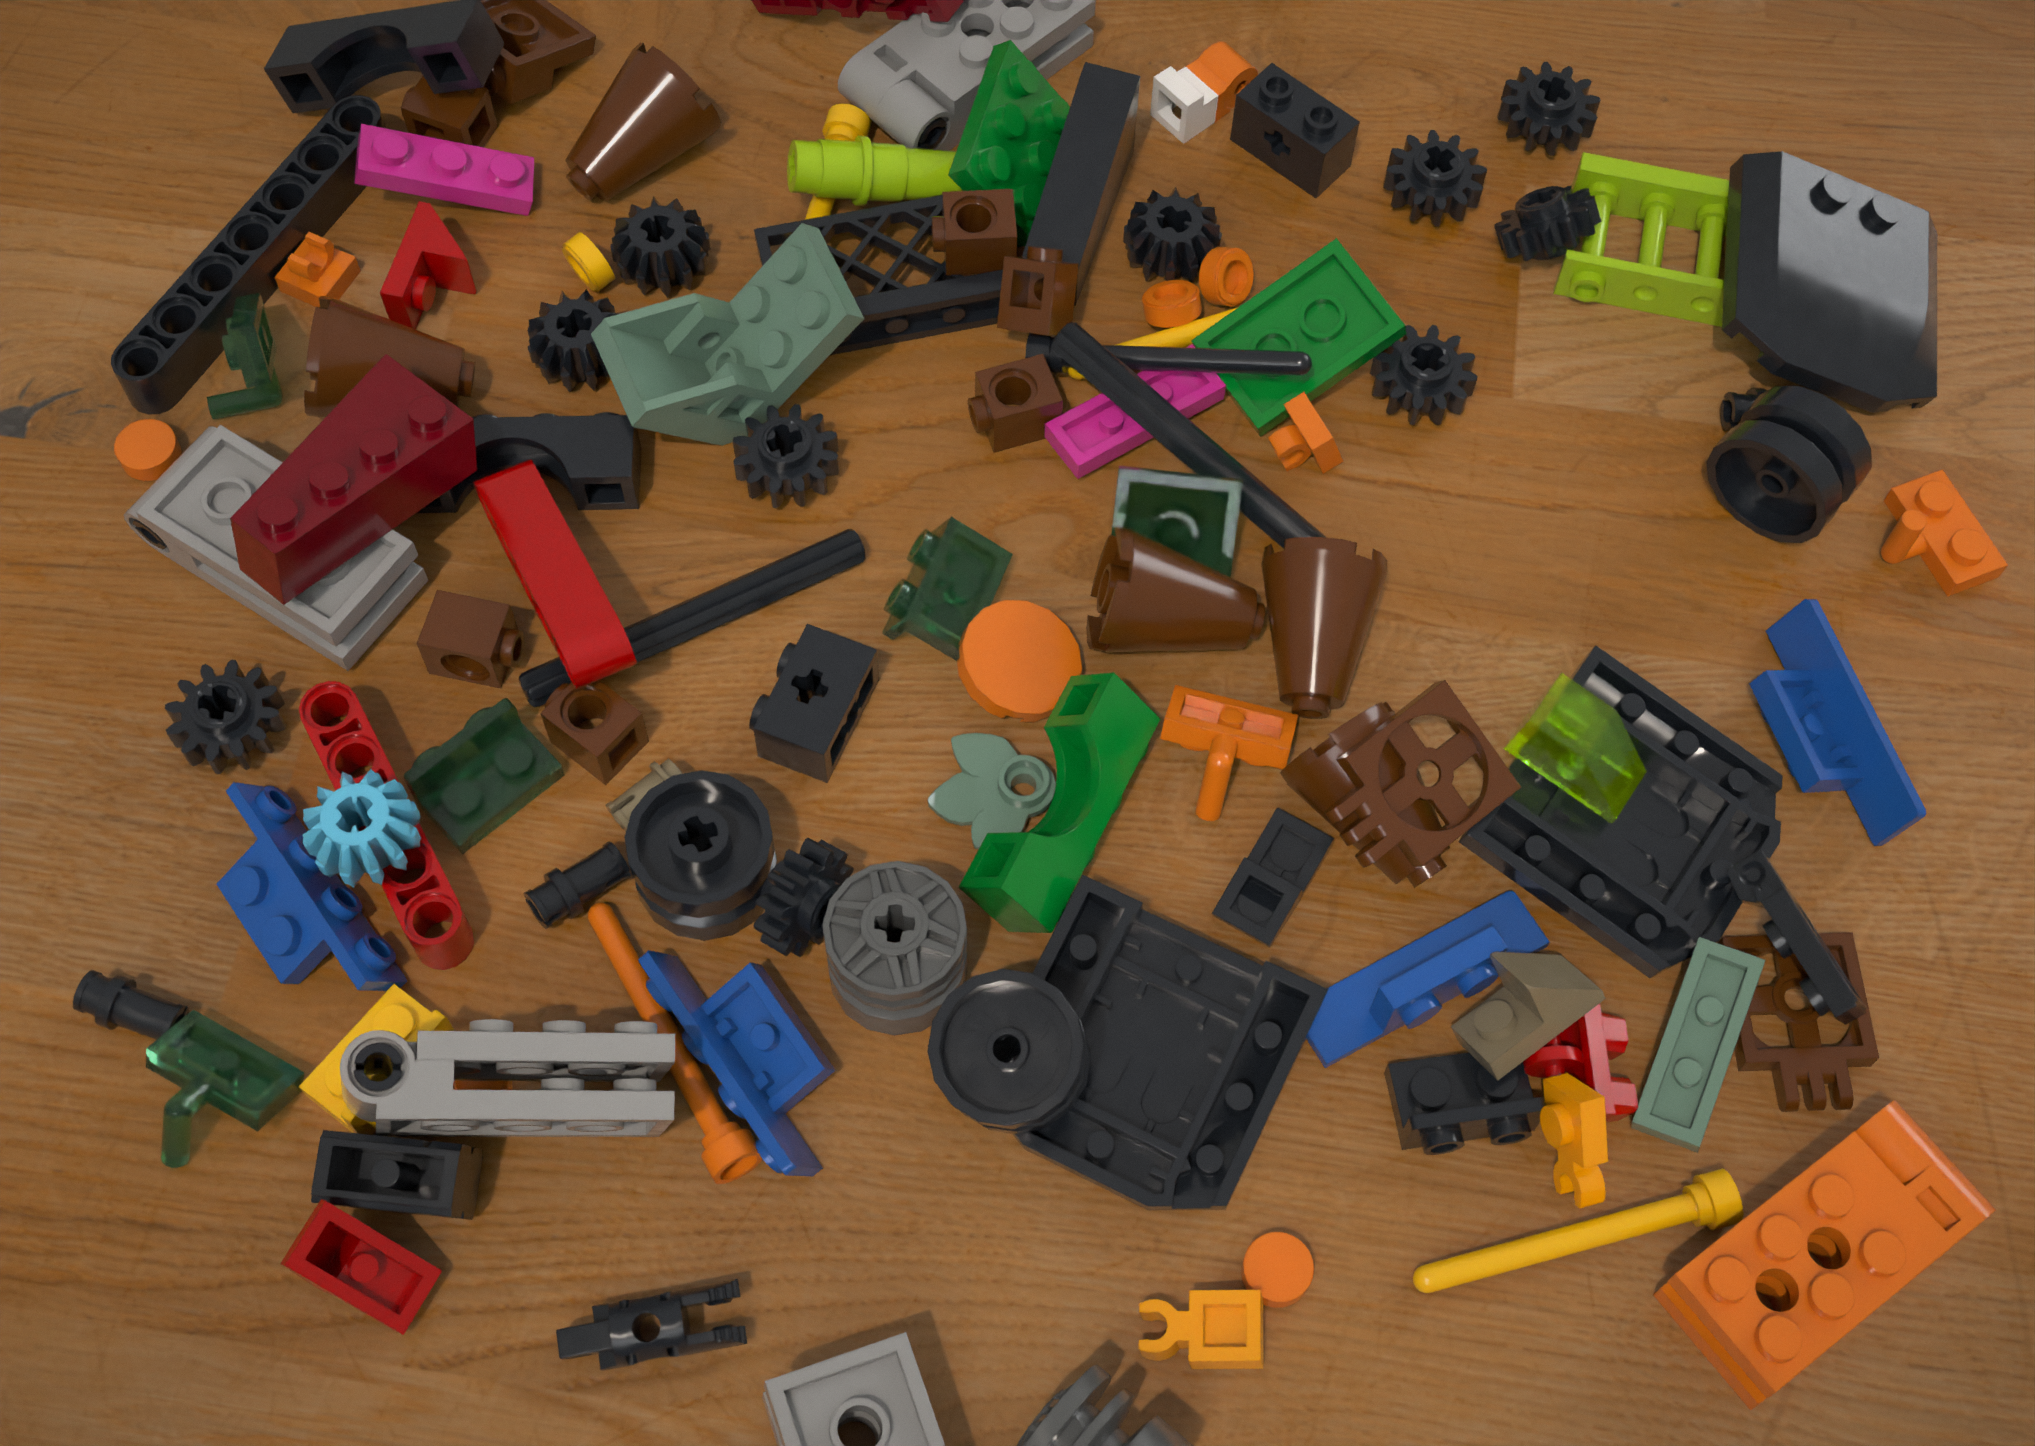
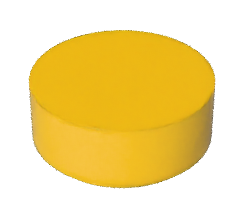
M578 232L562 244V252L577 276L591 290L599 292L615 280V275L609 263L586 235Z

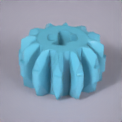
M370 769L360 783H355L351 775L342 771L340 779L341 788L333 792L330 789L318 786L316 796L322 806L303 809V821L309 829L303 834V844L309 855L316 857L315 863L319 870L329 878L339 873L344 883L354 888L364 873H368L373 882L382 885L384 879L382 869L392 865L395 868L406 870L408 860L402 850L420 847L421 837L417 828L414 827L420 822V812L415 802L407 799L408 794L404 786L395 779L384 784L380 774ZM361 826H366L364 830H358V828H360Z

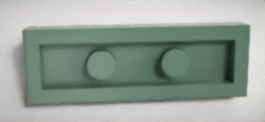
M1701 937L1698 938L1640 1098L1638 1109L1635 1112L1631 1125L1632 1129L1691 1151L1699 1152L1760 979L1765 959Z

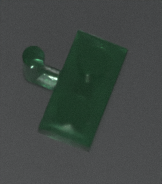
M255 293L236 297L233 315L231 318H226L228 334L222 335V341L231 371L241 369L247 388L208 396L207 403L213 420L274 408L283 399L274 367L277 348L261 294Z
M193 1009L146 1048V1068L182 1088L166 1102L163 1109L162 1163L171 1168L182 1167L188 1163L191 1148L192 1118L207 1103L258 1132L302 1092L299 1086L304 1081V1072Z

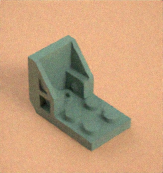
M801 223L730 302L692 293L604 318L591 335L632 427L723 446L733 442V437L747 436L745 425L747 417L757 419L762 424L767 421V407L772 405L778 410L864 320V317L819 228Z

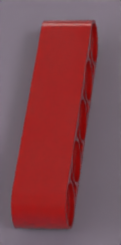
M531 459L474 481V487L485 514L575 689H581L637 665L632 646L617 614Z
M326 681L316 684L307 690L300 701V718L335 791L341 788L340 779L342 771L351 775L353 771L363 766H372L371 769L375 773L380 774L384 784L393 779L399 782L352 689L341 682ZM346 716L339 724L326 727V724L333 718ZM366 774L353 778L354 782L360 783ZM418 823L414 827L417 828L421 837L420 847L402 850L408 860L406 870L395 868L392 865L383 868L384 879L381 886L417 957L424 965L432 969L446 970L457 967L467 959L473 949L474 936L463 909L420 823ZM361 826L360 828H358V830L362 831L366 828V826ZM425 869L422 876L416 881L407 884L398 883L401 877L408 871ZM439 922L452 923L449 930L442 936L436 938L424 937L427 930L434 924Z

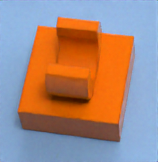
M308 232L303 242L294 253H291L288 261L274 278L280 292L312 306L320 307V296L333 297L339 300L361 270L355 256L334 248L330 240Z
M1305 392L1283 404L1293 425L1277 430L1268 439L1286 471L1297 468L1310 455H1312L1323 474L1344 462L1334 438Z

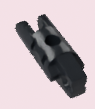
M738 1279L668 1291L640 1299L619 1300L592 1306L593 1323L556 1330L559 1358L566 1360L598 1354L600 1370L604 1371L632 1366L652 1359L680 1357L748 1344L745 1326L723 1325L714 1327L708 1332L692 1335L690 1331L687 1308L705 1304L708 1306L730 1303L732 1299L741 1297ZM655 1315L660 1321V1333L653 1341L646 1342L641 1336L640 1326L647 1316Z

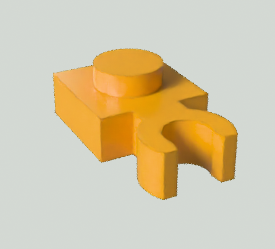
M1568 1073L1543 1079L1546 1106L1542 1107L1540 1111V1124L1547 1143L1558 1151V1161L1553 1169L1556 1192L1561 1195L1574 1191L1575 1206L1579 1209L1602 1203L1605 1200L1606 1190L1604 1178L1598 1165L1608 1162L1605 1097Z
M1189 1290V1311H1176L1171 1304L1159 1299L1146 1300L1139 1304V1313L1143 1320H1161L1167 1324L1166 1333L1157 1340H1139L1138 1349L1142 1357L1153 1361H1161L1172 1357L1179 1349H1189L1188 1361L1192 1369H1264L1263 1296L1261 1290Z

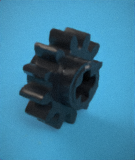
M1543 62L1538 75H1535L1527 67H1521L1517 80L1509 79L1505 82L1501 96V105L1497 118L1498 120L1509 122L1506 137L1516 138L1523 135L1526 138L1524 145L1526 151L1534 149L1536 144L1545 145V150L1550 156L1555 155L1558 144L1561 142L1572 151L1577 150L1581 137H1591L1598 118L1596 113L1601 100L1597 96L1588 95L1592 81L1590 79H1583L1575 83L1572 79L1573 68L1570 66L1565 67L1559 73L1552 71V67L1548 62Z
M1430 130L1427 141L1423 144L1415 136L1408 135L1404 150L1392 148L1383 188L1394 191L1391 206L1399 208L1406 204L1410 205L1409 219L1413 222L1418 220L1422 213L1431 215L1430 220L1434 226H1440L1444 213H1449L1456 221H1462L1467 207H1478L1483 191L1487 168L1475 165L1479 153L1478 149L1471 148L1461 152L1458 149L1460 136H1452L1447 143L1439 141V136L1435 130Z
M1551 186L1537 189L1520 198L1515 204V210L1501 213L1502 221L1494 224L1501 250L1505 251L1508 259L1522 254L1524 261L1530 259L1548 260L1566 254L1567 250H1573L1578 246L1580 237L1595 234L1594 225L1601 222V217L1595 196L1590 195L1589 188L1573 193L1571 186L1565 188Z
M1407 325V334L1403 336L1402 342L1396 341L1373 358L1370 374L1375 377L1372 395L1376 397L1390 395L1386 413L1389 415L1394 414L1403 407L1409 410L1408 421L1411 425H1415L1418 422L1421 413H1428L1432 422L1440 425L1446 408L1450 412L1460 415L1463 412L1467 397L1472 396L1478 378L1476 374L1471 372L1475 355L1473 353L1457 354L1461 337L1458 335L1452 336L1446 342L1438 339L1439 329L1436 325H1432L1428 329L1425 337H1419L1414 327Z
M794 404L791 407L788 417H780L778 410L770 405L767 407V422L762 424L757 419L751 417L745 419L747 436L733 437V448L736 457L733 460L736 479L747 481L750 498H757L765 491H769L772 507L778 508L783 503L785 495H793L796 504L803 507L806 504L805 491L812 488L814 492L823 495L828 492L826 476L838 475L840 471L838 454H836L839 450L837 433L825 431L824 418L821 413L811 416L808 421L802 420L799 404Z
M230 660L225 667L224 674L217 676L209 665L204 664L200 670L203 682L194 685L190 681L180 680L177 683L186 698L185 701H174L165 704V710L174 722L166 729L167 735L176 748H182L181 752L193 767L202 763L206 758L214 772L221 774L227 766V760L235 758L243 769H250L251 757L249 752L257 748L264 753H272L274 751L273 745L266 733L268 731L279 732L286 729V723L278 711L285 704L276 686H269L264 672L259 667L252 669L244 676L237 661Z
M810 838L805 839L799 854L790 849L786 851L784 859L769 872L762 887L761 896L756 901V905L765 909V912L758 917L753 925L755 930L762 933L760 940L762 943L785 956L792 952L799 957L805 953L809 940L818 945L822 943L824 937L822 925L829 900L854 871V867L845 863L848 856L846 852L822 839L816 842Z

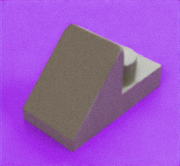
M1492 952L1490 958L1504 987L1453 1024L1451 1028L1459 1044L1499 1080L1606 998L1603 991L1562 955Z

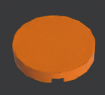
M1003 600L983 608L967 625L959 642L958 674L968 694L988 713L1003 719L1007 715L1012 718H1022L1020 722H1036L1050 716L1070 677L1081 675L1080 649L1069 627L1049 609L1029 601Z

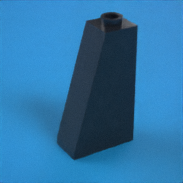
M1085 62L1022 255L1027 257L1028 246L1057 248L1063 250L1062 261L1078 263L1074 306H1076L1134 152L1140 87L1139 75Z

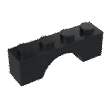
M456 0L288 26L264 67V71L291 112L300 113L332 108L338 101L351 96L368 83L383 76L402 71L421 72L434 94L483 88L505 43L481 0Z
M602 412L594 416H558L550 413L537 414L533 417H497L488 414L474 416L472 418L474 419L477 471L417 513H457L466 497L475 489L474 481L529 459L533 461L539 473L555 479L568 490L578 510L639 509L642 448L638 430L631 426L627 415L611 412Z

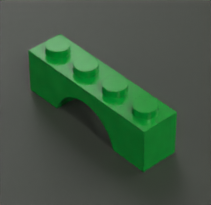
M1114 672L1070 677L1044 726L1053 747L1057 769L1055 794L1048 811L1042 820L1028 832L987 833L958 887L1008 932H1053L1084 869L1092 861L1095 847L1111 816L1119 808L1122 794L1138 763L1146 755L1149 741L1161 720Z

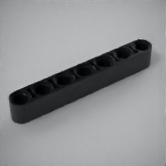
M354 95L343 98L334 104L116 347L111 356V366L131 405L136 410L148 415L161 414L178 404L279 288L274 277L288 261L291 253H294L303 242L306 234L311 232L323 237L367 187L354 184L358 137L361 124L386 128L377 102L370 97Z

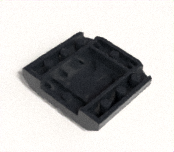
M1783 151L1743 154L1730 167L1722 331L1731 339L1740 332L1761 350L1756 360L1771 374L1872 413L1886 412L1895 405L1912 403V409L1922 408L1937 397L1938 234L1929 211Z
M1595 645L1560 690L1508 766V769L1521 788L1466 831L1459 840L1460 844L1648 978H1652L1692 957L1699 937L1715 943L1722 937L1743 903L1739 900L1726 870L1760 849L1770 859L1780 843L1781 821L1775 819L1776 793L1782 789L1783 775Z
M1082 874L1033 974L1057 987L1084 1025L1091 1052L1087 1084L1072 1109L1049 1127L1013 1135L1023 1149L1146 1210H1226L1320 1010L1328 989L1267 960L1263 966L1143 910V902ZM1016 1039L1012 1048L1001 1046L997 1056L1004 1063L1016 1060L1021 1052L1020 1042Z

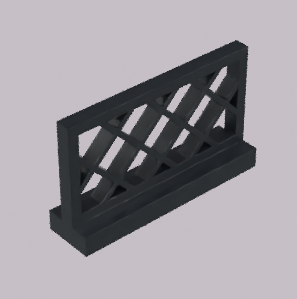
M942 195L754 229L761 266L772 256L770 246L783 244L801 223L819 228L826 244L829 243L835 234L850 232L863 239L851 256L827 245L838 267L841 268L840 271L845 281L854 274L875 286L869 295L854 297L864 320L830 355L994 325L998 322L1003 270L970 276L946 275L945 260L940 264L918 252L929 236H932L931 217L942 216ZM906 222L918 228L919 231L909 244L905 246L884 235V232L891 224ZM874 245L897 257L885 275L861 263ZM908 264L932 275L927 284L907 287L897 282L896 279Z

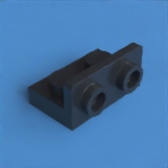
M1469 1052L1391 1063L1387 1065L1384 1072L1402 1150L1423 1147L1424 1154L1440 1155L1462 1148L1465 1145L1464 1141L1490 1137L1491 1144L1508 1145L1521 1142L1532 1136L1531 1131H1535L1540 1123V1111L1542 1107L1546 1106L1543 1097H1533L1528 1075L1524 1071L1523 1062L1499 1080L1489 1073Z

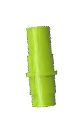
M860 135L855 138V141L818 139L817 141L793 140L789 147L787 181L791 193L814 194L820 198L851 199L855 206H864L867 204V201L900 203L902 200H916L942 195V192L963 191L948 176L956 151L906 148L903 144L871 142L869 137Z

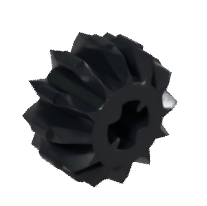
M1176 187L1169 197H1163L1158 192L1152 190L1147 203L1135 202L1134 208L1130 212V219H1128L1127 225L1124 226L1123 242L1126 243L1125 249L1128 250L1127 258L1130 262V267L1143 268L1142 273L1146 282L1156 276L1164 277L1165 281L1175 280V278L1180 277L1193 283L1207 253L1216 247H1220L1222 233L1219 232L1220 226L1216 224L1215 207H1201L1202 202L1200 201L1199 193L1185 199L1180 196Z
M653 196L649 207L643 209L631 204L630 212L628 213L629 218L616 219L615 236L612 237V244L610 245L613 261L617 263L620 276L624 279L625 284L637 283L644 296L657 287L668 298L673 286L679 285L690 290L693 276L705 275V268L707 267L706 257L709 256L708 251L711 248L709 234L705 232V227L702 226L701 218L698 216L696 209L684 211L678 199L673 200L667 206H661Z
M586 289L578 299H570L562 291L557 305L540 303V317L529 320L527 331L530 345L528 346L531 362L535 363L536 368H540L541 374L548 384L562 380L563 386L571 392L579 382H586L595 391L598 377L610 378L591 335L604 318L619 314L615 313V308L610 303L608 297L594 302L593 296Z

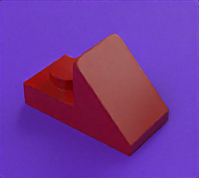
M421 201L417 204L380 290L388 318L413 329H416L423 311L427 312L431 309L435 299L436 287L467 294H476L477 291L464 253L431 204Z
M323 1199L319 1201L280 1263L317 1289L339 1298L402 1335L405 1334L442 1272L439 1268Z

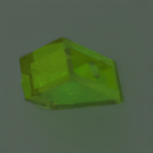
M1563 673L1554 680L1534 703L1504 748L1610 823L1617 819L1647 772L1617 710Z

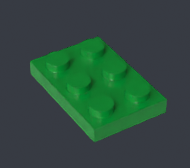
M1011 40L993 46L948 176L963 191L1013 189L1018 248L1026 245L1070 106L1040 74L1034 64L1025 57Z
M1336 238L1191 340L1195 348L1301 351L1311 357V370L1302 376L1216 373L1226 384L1225 391L1261 437L1289 417L1283 404L1305 392L1311 402L1401 339L1407 332L1403 321Z

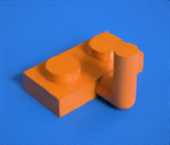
M1943 469L1893 487L1885 497L1884 503L1896 519L1897 524L1881 547V557L1887 563L1896 564L1920 555L1947 597L2000 577L2008 566Z
M1175 685L1164 718L1160 739L1178 743L1182 747L1193 751H1209L1195 810L1199 818L1206 821H1215L1220 818L1234 758L1241 759L1253 766H1271L1279 769L1286 767L1298 715Z

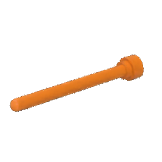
M603 902L594 904L588 911V921L640 1017L644 1022L656 1023L657 1033L675 1034V1063L669 1070L705 1135L701 1141L705 1149L701 1155L702 1161L716 1184H725L737 1180L752 1171L762 1161L756 1149V1140L749 1129H741L738 1122H729L694 1056L685 1046L682 1034L671 1014L660 1006L649 993L646 987V981L649 979V976L639 963V956L612 907Z

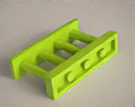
M1583 152L1571 188L1573 193L1589 188L1590 195L1595 196L1601 222L1594 225L1595 234L1583 237L1581 252L1566 251L1553 294L1575 298L1582 302H1597L1722 327L1724 280L1718 279L1723 237L1727 234L1729 180ZM1610 214L1644 221L1638 263L1604 257ZM1667 225L1700 231L1695 274L1661 268Z

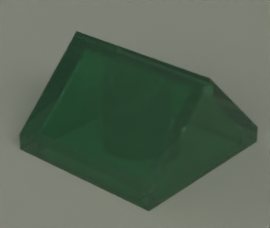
M1119 466L1111 535L1116 536L1115 528L1117 526L1131 529L1231 577L1243 479Z

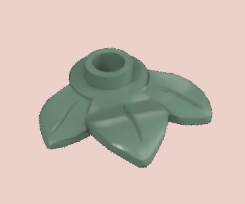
M966 733L954 736L951 739L953 754L962 772L941 784L927 800L929 808L945 821L960 826L972 825V843L975 849H979L987 833L1022 832L1028 818L1043 813L1050 806L1055 794L1056 783L1052 771L1045 763L1033 756L1018 755L1010 743L1003 737L984 733ZM1027 783L1035 791L1031 795L1021 796L1015 794L1012 788L1017 784Z

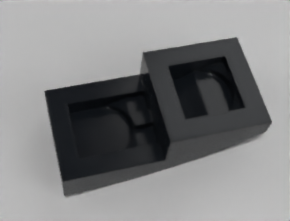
M1277 807L1248 858L1244 857L1214 908L1212 916L1270 948L1334 844V838Z

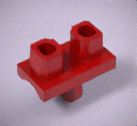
M1600 1003L1523 1061L1525 1074L1529 1076L1549 1078L1568 1073L1605 1097L1606 1122L1619 1121L1635 1113L1638 1109L1635 1084L1629 1078L1611 1077L1608 1060H1613L1625 1053L1629 1042L1626 1020L1602 1013Z

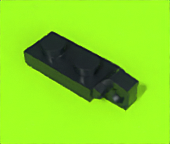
M1760 849L1727 869L1726 871L1739 900L1745 904L1763 907L1769 913L1772 919L1764 923L1762 927L1780 955L1786 959L1795 954L1809 975L1799 981V985L1818 1014L1822 1017L1832 1011L1834 1016L1845 1025L1866 1014V1005L1767 855Z

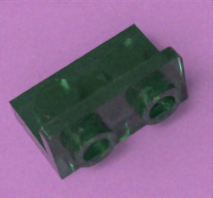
M952 516L932 532L928 529L923 530L913 543L907 556V561L913 564L907 579H901L896 584L885 603L884 611L889 613L890 616L882 634L894 640L907 631L957 661L960 657L959 642L963 631L983 608L991 605L1013 554Z
M504 698L493 707L483 708L473 714L466 722L464 729L444 744L431 747L420 754L414 761L411 769L403 777L415 803L453 845L464 854L560 780L565 774L561 763L521 722L518 711L508 698Z

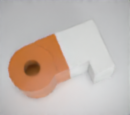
M1220 41L1212 44L1197 60L1178 72L1170 66L1154 76L1150 115L1184 144L1231 112V109L1235 107L1236 94L1258 75V70L1226 42ZM1176 106L1182 109L1181 119L1177 118L1172 112Z

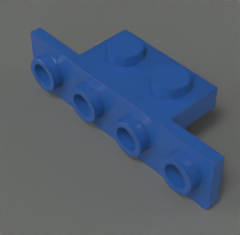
M1804 599L1766 630L1785 670H1766L1749 685L1760 705L1763 719L1771 727L1787 760L1789 772L1798 782L1802 792L1846 791L1873 845L1883 846L1924 818L1926 809L1819 602L1816 599Z
M233 782L226 790V793L258 840L216 885L280 983L300 984L332 951L357 990L387 991L393 984L401 988L407 982V979L395 962L396 954L390 944L375 933L361 912L362 904L357 895L344 886L337 875L330 878L324 875L315 863L316 857L309 855L303 844V834L307 830L295 814L297 809L292 799L285 792L274 786Z
M1507 891L1327 988L1326 997L1306 1040L1324 1068H1327L1404 1025L1411 1029L1423 1024L1442 1009V1004L1460 994L1468 998L1486 989L1499 976L1490 958L1492 952L1537 953L1546 948L1550 941L1514 891Z
M648 950L638 961L649 976V979L646 981L649 993L660 1006L675 1014L685 1029L682 1033V1040L687 1049L700 1062L706 1065L709 1064L722 1083L718 1087V1092L723 1102L735 1115L746 1119L759 1138L756 1141V1149L761 1158L771 1169L780 1174L810 1177L816 1175L823 1167L786 1113L835 1071V1068L764 967L750 962L709 999H706L678 956Z

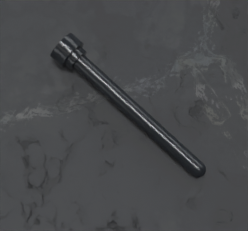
M1029 333L1025 358L1043 354L1053 378L1056 377L1057 373H1066L1068 367L1073 368L1053 351L1052 344L1055 336ZM1103 345L1131 370L1302 376L1307 374L1312 367L1311 357L1301 351Z

